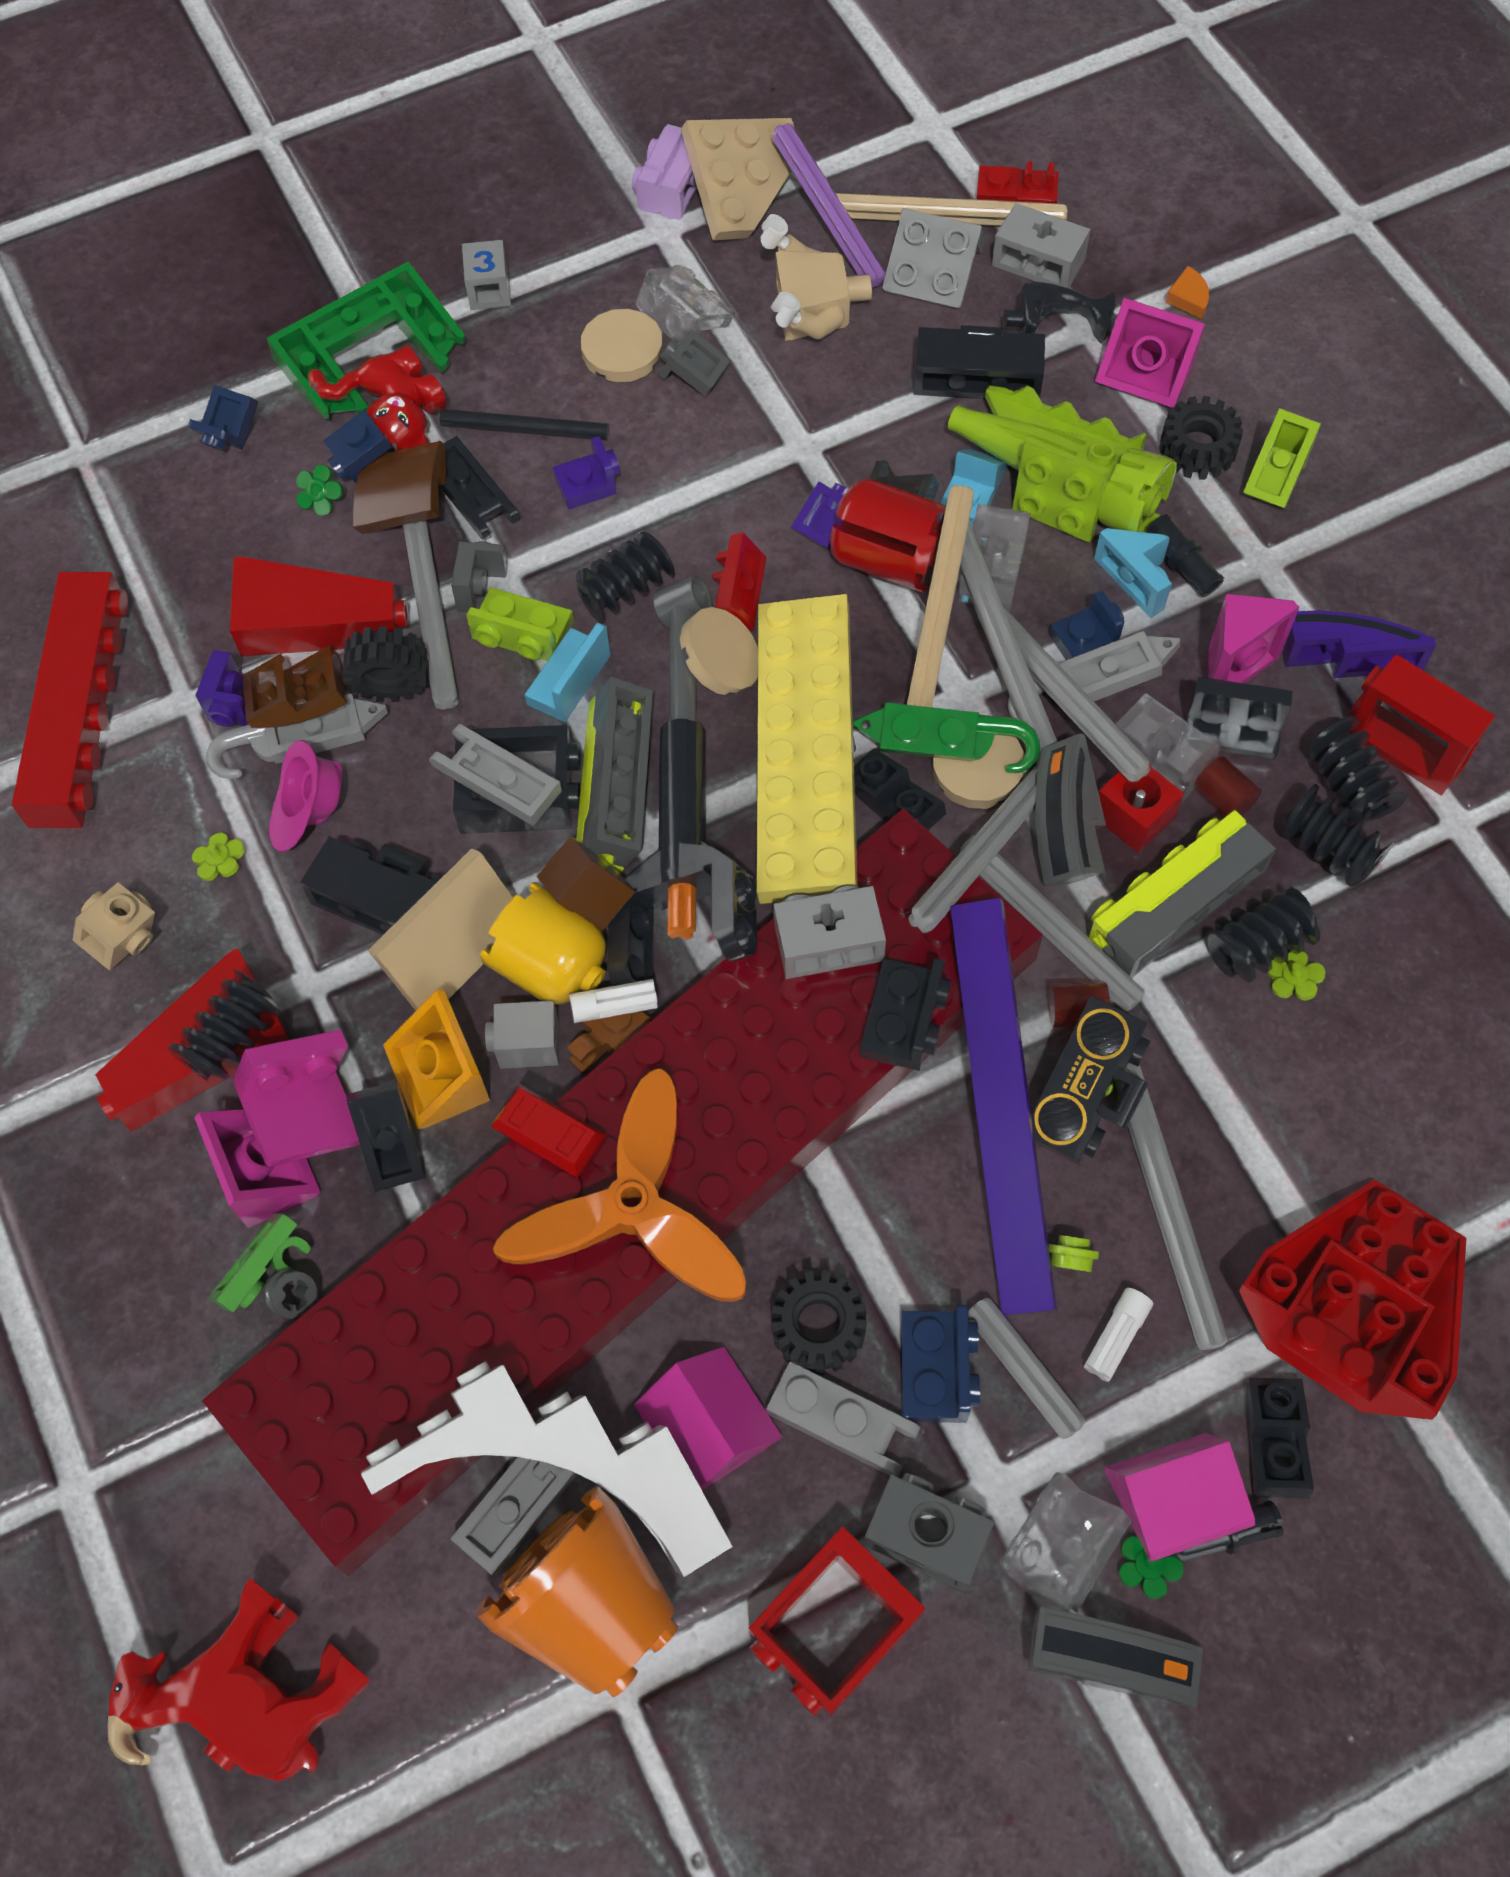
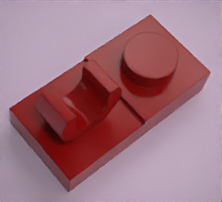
M1028 161L1024 169L979 165L977 200L1057 203L1059 171H1055V165L1051 162L1048 163L1047 171L1033 170V161Z
M744 532L730 535L728 550L716 555V560L724 567V570L715 572L712 575V578L719 584L715 608L728 611L751 631L755 627L767 557Z

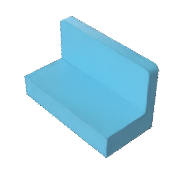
M597 623L589 635L570 628L525 693L526 704L566 723L611 656L607 627Z

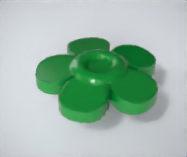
M317 465L313 470V474L307 470L301 471L298 474L296 484L301 489H306L299 492L296 498L300 508L305 510L314 508L316 514L321 516L329 515L332 512L333 504L330 499H340L343 494V487L340 482L330 481L333 476L330 467Z
M1131 1536L1123 1542L1121 1553L1130 1562L1124 1563L1118 1573L1121 1582L1126 1587L1135 1588L1143 1579L1142 1591L1144 1595L1154 1600L1160 1599L1166 1594L1167 1585L1165 1580L1177 1582L1181 1579L1183 1574V1563L1181 1560L1170 1556L1150 1562L1138 1537Z

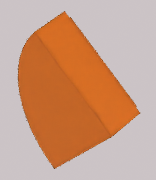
M1187 266L1168 291L1166 303L1202 319L1209 301V288L1201 274Z

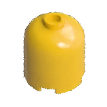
M533 882L529 888V891L532 893L526 899L516 894L499 914L488 932L496 940L491 951L487 948L482 949L480 953L481 962L541 1001H554V1004H566L570 1002L569 994L594 990L603 980L606 971L601 968V965L605 958V939L602 931L594 923L558 904L543 885Z

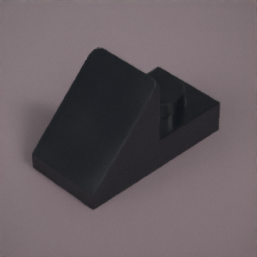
M394 1081L347 1094L348 1108L375 1192L424 1179L425 1173L412 1116L409 1110L406 1111L398 1082Z

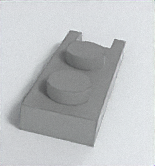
M458 724L452 731L453 736L464 744L454 757L450 759L439 752H434L429 758V762L437 770L532 826L537 823L562 791L560 781L461 724Z
M789 1362L766 1408L768 1415L889 1476L892 1474L898 1477L902 1466L897 1462L884 1456L895 1430L914 1439L920 1430V1427L914 1422L792 1362Z
M517 1457L450 1540L495 1578L578 1474L546 1462Z

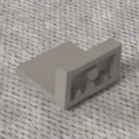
M903 208L882 286L884 292L960 309L963 304L976 253L981 254L985 242L983 227Z

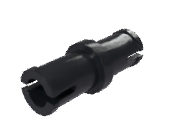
M1168 514L1158 517L1150 524L1146 530L1147 533L1162 534L1169 537L1165 554L1169 558L1168 565L1173 571H1180L1199 592L1201 597L1209 596L1221 586L1224 581L1223 575L1219 574L1200 553L1202 550L1200 544L1196 540H1189Z

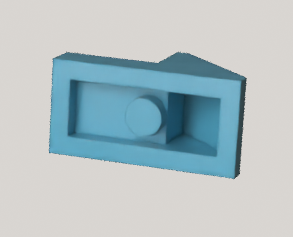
M972 449L958 451L956 454L954 476L940 503L947 505L949 490L954 485L973 489L974 498L969 523L972 530L978 531L1008 469V464L996 457Z
M1106 528L1100 532L1094 560L1150 618L1165 610L1172 585L1165 571L1159 567L1164 561L1169 537L1162 534Z

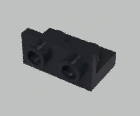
M1198 677L1188 705L1184 744L1197 748L1275 759L1279 752L1281 730L1291 708L1293 691Z
M883 959L860 1048L861 1058L920 1071L924 1054L934 1056L940 1025L932 1024L935 1008L945 1010L951 985V979L942 978L944 960L934 959L932 969Z

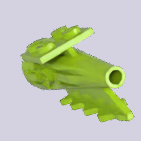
M989 386L986 389L985 398L993 414L968 409L957 405L952 411L948 421L949 430L958 433L1019 471L1012 507L1013 511L1090 543L1094 538L1098 519L1112 529L1147 533V528L1160 515L1155 513L1161 499L1166 501L1171 491L1177 463L1168 456L1144 451L1146 433L1132 438L1122 436L1111 419L1103 417L1091 423L1080 418L1073 405L1067 401L1053 407L1042 403L1032 387L1025 386L1019 390L1012 391L1003 387Z

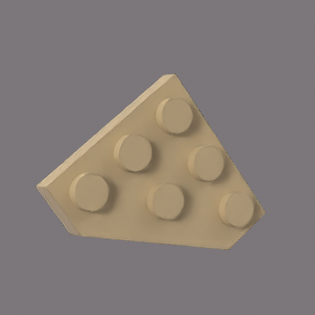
M792 118L686 120L681 132L712 240L748 239L792 171L772 139L777 126L780 124L783 126L787 123L793 125Z

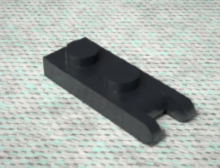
M456 436L445 442L446 484L439 485V487L482 540L490 536V531L485 521L501 512L511 523L520 519L515 506L462 441Z

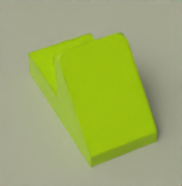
M1279 408L1243 493L1285 509L1299 475L1307 464L1321 423Z

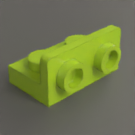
M493 587L489 588L480 609L470 607L466 614L472 639L477 640L486 647H501L518 652L523 657L531 660L542 659L548 661L574 622L572 610Z

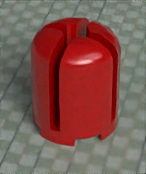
M871 479L860 480L847 490L840 500L835 513L844 521L842 523L839 522V524H832L829 536L832 555L843 565L926 593L930 585L924 583L923 580L929 567L934 568L946 505Z

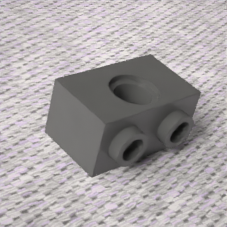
M905 1473L903 1478L900 1479L891 1474L864 1537L863 1546L966 1593L995 1522L985 1518L986 1510L975 1502L962 1497H955L954 1502H951L933 1494L934 1485L918 1476ZM922 1516H935L941 1520L945 1527V1537L937 1542L924 1541L915 1530V1522Z

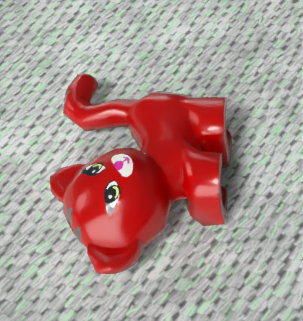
M405 345L391 353L380 354L366 359L356 370L345 374L336 384H328L324 373L319 369H312L307 375L310 387L323 400L339 401L359 386L369 393L379 396V399L371 403L367 414L392 446L387 450L390 452L428 444L425 435L428 421L421 409L436 415L441 412V409L446 407L445 393L440 383L432 374L423 376L421 362L409 345Z

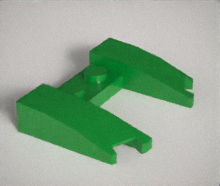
M408 261L267 337L273 360L290 382L323 419H330L331 413L356 411V415H358L363 410L367 412L369 408L356 389L349 392L341 400L335 401L323 400L310 387L307 375L312 369L321 370L328 384H336L345 375L331 357L337 352L395 322L422 355L442 373L450 365L447 355L456 343L464 344L466 338L460 327Z

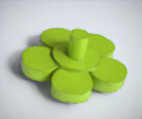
M225 833L212 835L207 847L200 846L192 854L193 862L199 866L197 875L204 881L214 880L219 875V872L223 877L232 876L239 869V864L236 860L244 855L245 846L240 839L230 841Z
M1303 951L1298 955L1290 952L1288 953L1287 963L1280 964L1272 960V969L1267 974L1275 980L1272 984V991L1280 998H1289L1295 990L1297 998L1306 1001L1317 995L1318 988L1316 984L1324 981L1325 968L1319 963L1307 965L1308 955Z

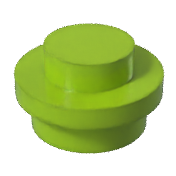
M1059 1235L1058 1245L1048 1244L1049 1252H1051V1266L1092 1272L1093 1259L1099 1260V1252L1089 1250V1239Z

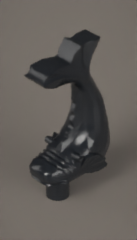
M1045 282L1025 283L1015 310L1006 309L1004 311L1003 325L1004 327H1019L1021 333L1036 334L1040 325L1039 321L1051 312L1076 311L1089 319L1094 336L1101 344L1107 338L1111 328V318L1117 305L1115 304L1114 293L1101 299H1092L1060 285Z

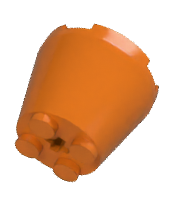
M597 1486L586 1492L580 1499L586 1505L584 1509L578 1514L573 1510L568 1511L565 1515L561 1513L518 1556L502 1575L504 1578L499 1584V1587L503 1590L496 1601L487 1596L479 1605L476 1617L498 1637L591 1693L599 1694L606 1690L614 1698L623 1692L636 1677L638 1670L634 1665L649 1648L654 1653L661 1650L671 1640L679 1627L671 1619L675 1611L674 1604L619 1508L601 1487Z

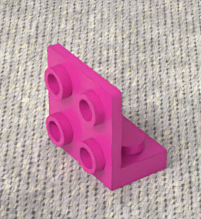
M342 1030L245 1049L233 1078V1083L267 1166L272 1167L360 1145L348 1108L347 1097L336 1073L348 1048Z

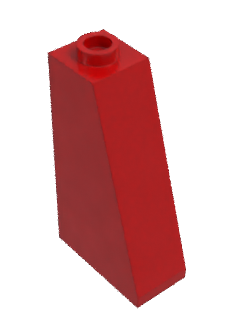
M248 557L233 558L230 633L241 657L320 651L329 645L333 650L344 649L347 638L351 639L352 633L358 631L363 635V628L371 627L374 632H378V626H387V632H393L394 628L408 627L407 604L405 600L398 599L393 582Z
M238 948L231 950L95 1074L103 1089V1092L96 1095L110 1121L119 1118L132 1132L225 1080L211 1075L208 1078L209 1081H206L184 1066L167 1048L172 1043L188 1047L181 1037V1031L185 1027L201 1031L194 1020V1015L199 1011L214 1015L208 1006L207 1000L213 995L227 999L221 990L220 984L226 979L239 983L233 969L240 971L258 984ZM267 1012L261 1014L262 1019L269 1028L266 1032L252 1027L248 1030V1033L256 1043L254 1047L290 1040L278 1017ZM239 1043L235 1046L241 1058L245 1049L251 1048ZM226 1059L222 1061V1065L229 1074V1077L235 1075L239 1064Z

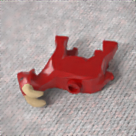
M249 1578L240 1596L239 1611L221 1637L206 1651L195 1657L162 1684L157 1678V1673L167 1657L165 1651L149 1659L133 1651L122 1655L117 1665L109 1697L108 1743L114 1755L127 1764L149 1765L153 1761L152 1757L138 1747L134 1737L135 1732L171 1724L189 1723L210 1741L205 1747L204 1752L226 1771L231 1772L237 1764L247 1774L281 1782L295 1776L302 1769H308L310 1773L317 1769L319 1762L318 1752L315 1745L308 1740L312 1732L324 1721L340 1715L351 1701L369 1685L372 1679L356 1667L357 1665L338 1648L328 1643L323 1650L320 1674L314 1684L290 1696L281 1685L267 1676L261 1668L269 1653L287 1631L295 1625L300 1616L280 1599L269 1594L255 1580Z

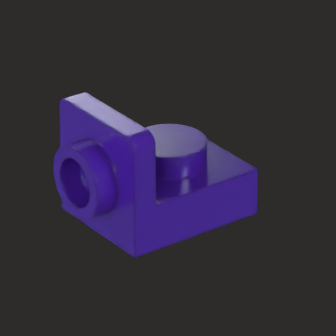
M599 436L591 439L593 454L553 467L554 478L568 510L617 494L614 476L620 474L619 464L612 449L606 451Z
M818 481L791 527L796 532L831 552L829 538L831 527L834 523L839 524V522L842 523L844 521L835 513L840 500L848 489L838 483H835L830 488Z
M213 650L195 696L207 719L213 723L225 727L233 726V724L240 726L249 725L246 722L245 701L240 696L243 688V676L239 672L231 653Z

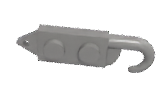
M1141 631L1058 663V665L1093 701H1097L1162 676V667L1180 648V638L1146 636L1145 632ZM1032 677L1038 694L1046 692ZM1009 695L1007 705L1009 714L1012 718L1019 719Z
M352 693L345 695L347 704L310 720L270 728H251L250 725H246L219 734L207 749V765L211 772L217 776L234 779L242 776V770L229 769L221 763L223 753L234 747L251 743L254 752L260 759L278 764L283 762L288 748L295 741H306L311 745L315 753L365 740L364 734L388 714V711L384 704L354 699Z

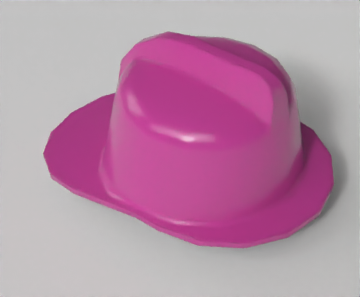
M304 740L295 741L288 748L283 759L280 785L269 823L272 846L279 852L289 851L303 835L306 826L321 824L328 819L337 808L340 798L341 764L316 756L311 745Z

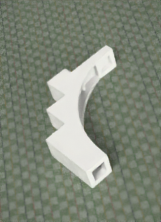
M487 1361L457 1377L461 1388L452 1392L451 1395L461 1412L459 1415L451 1418L448 1410L435 1415L417 1426L421 1437L401 1448L398 1440L395 1439L367 1455L366 1458L371 1466L361 1471L371 1494H374L424 1464L450 1458L493 1455L515 1456L542 1461L573 1471L593 1481L619 1499L652 1533L675 1571L683 1577L733 1547L666 1426L658 1425L652 1429L649 1423L645 1422L621 1436L619 1440L623 1447L615 1451L586 1396L579 1395L571 1399L568 1392H564L540 1406L538 1409L542 1418L534 1422L504 1365H499L491 1370Z

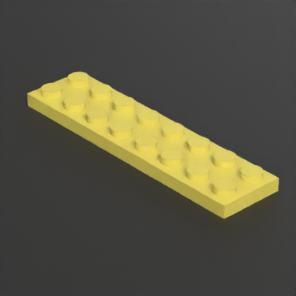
M847 594L758 604L757 895L760 904L783 902L788 897L794 895L814 897L831 894L836 889L844 886L858 887L850 614Z

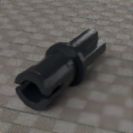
M1272 1501L1252 1506L1255 1526L1175 1553L1174 1555L1181 1561L1223 1550L1232 1555L1238 1552L1240 1546L1283 1536L1284 1528L1281 1525L1274 1526V1524L1283 1523L1280 1512Z

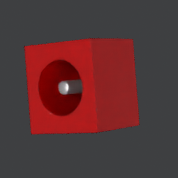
M1150 765V772L1147 776L1142 777L1137 782L1128 781L1119 771L1099 790L1100 802L1106 823L1105 827L1138 854L1176 819L1184 793Z

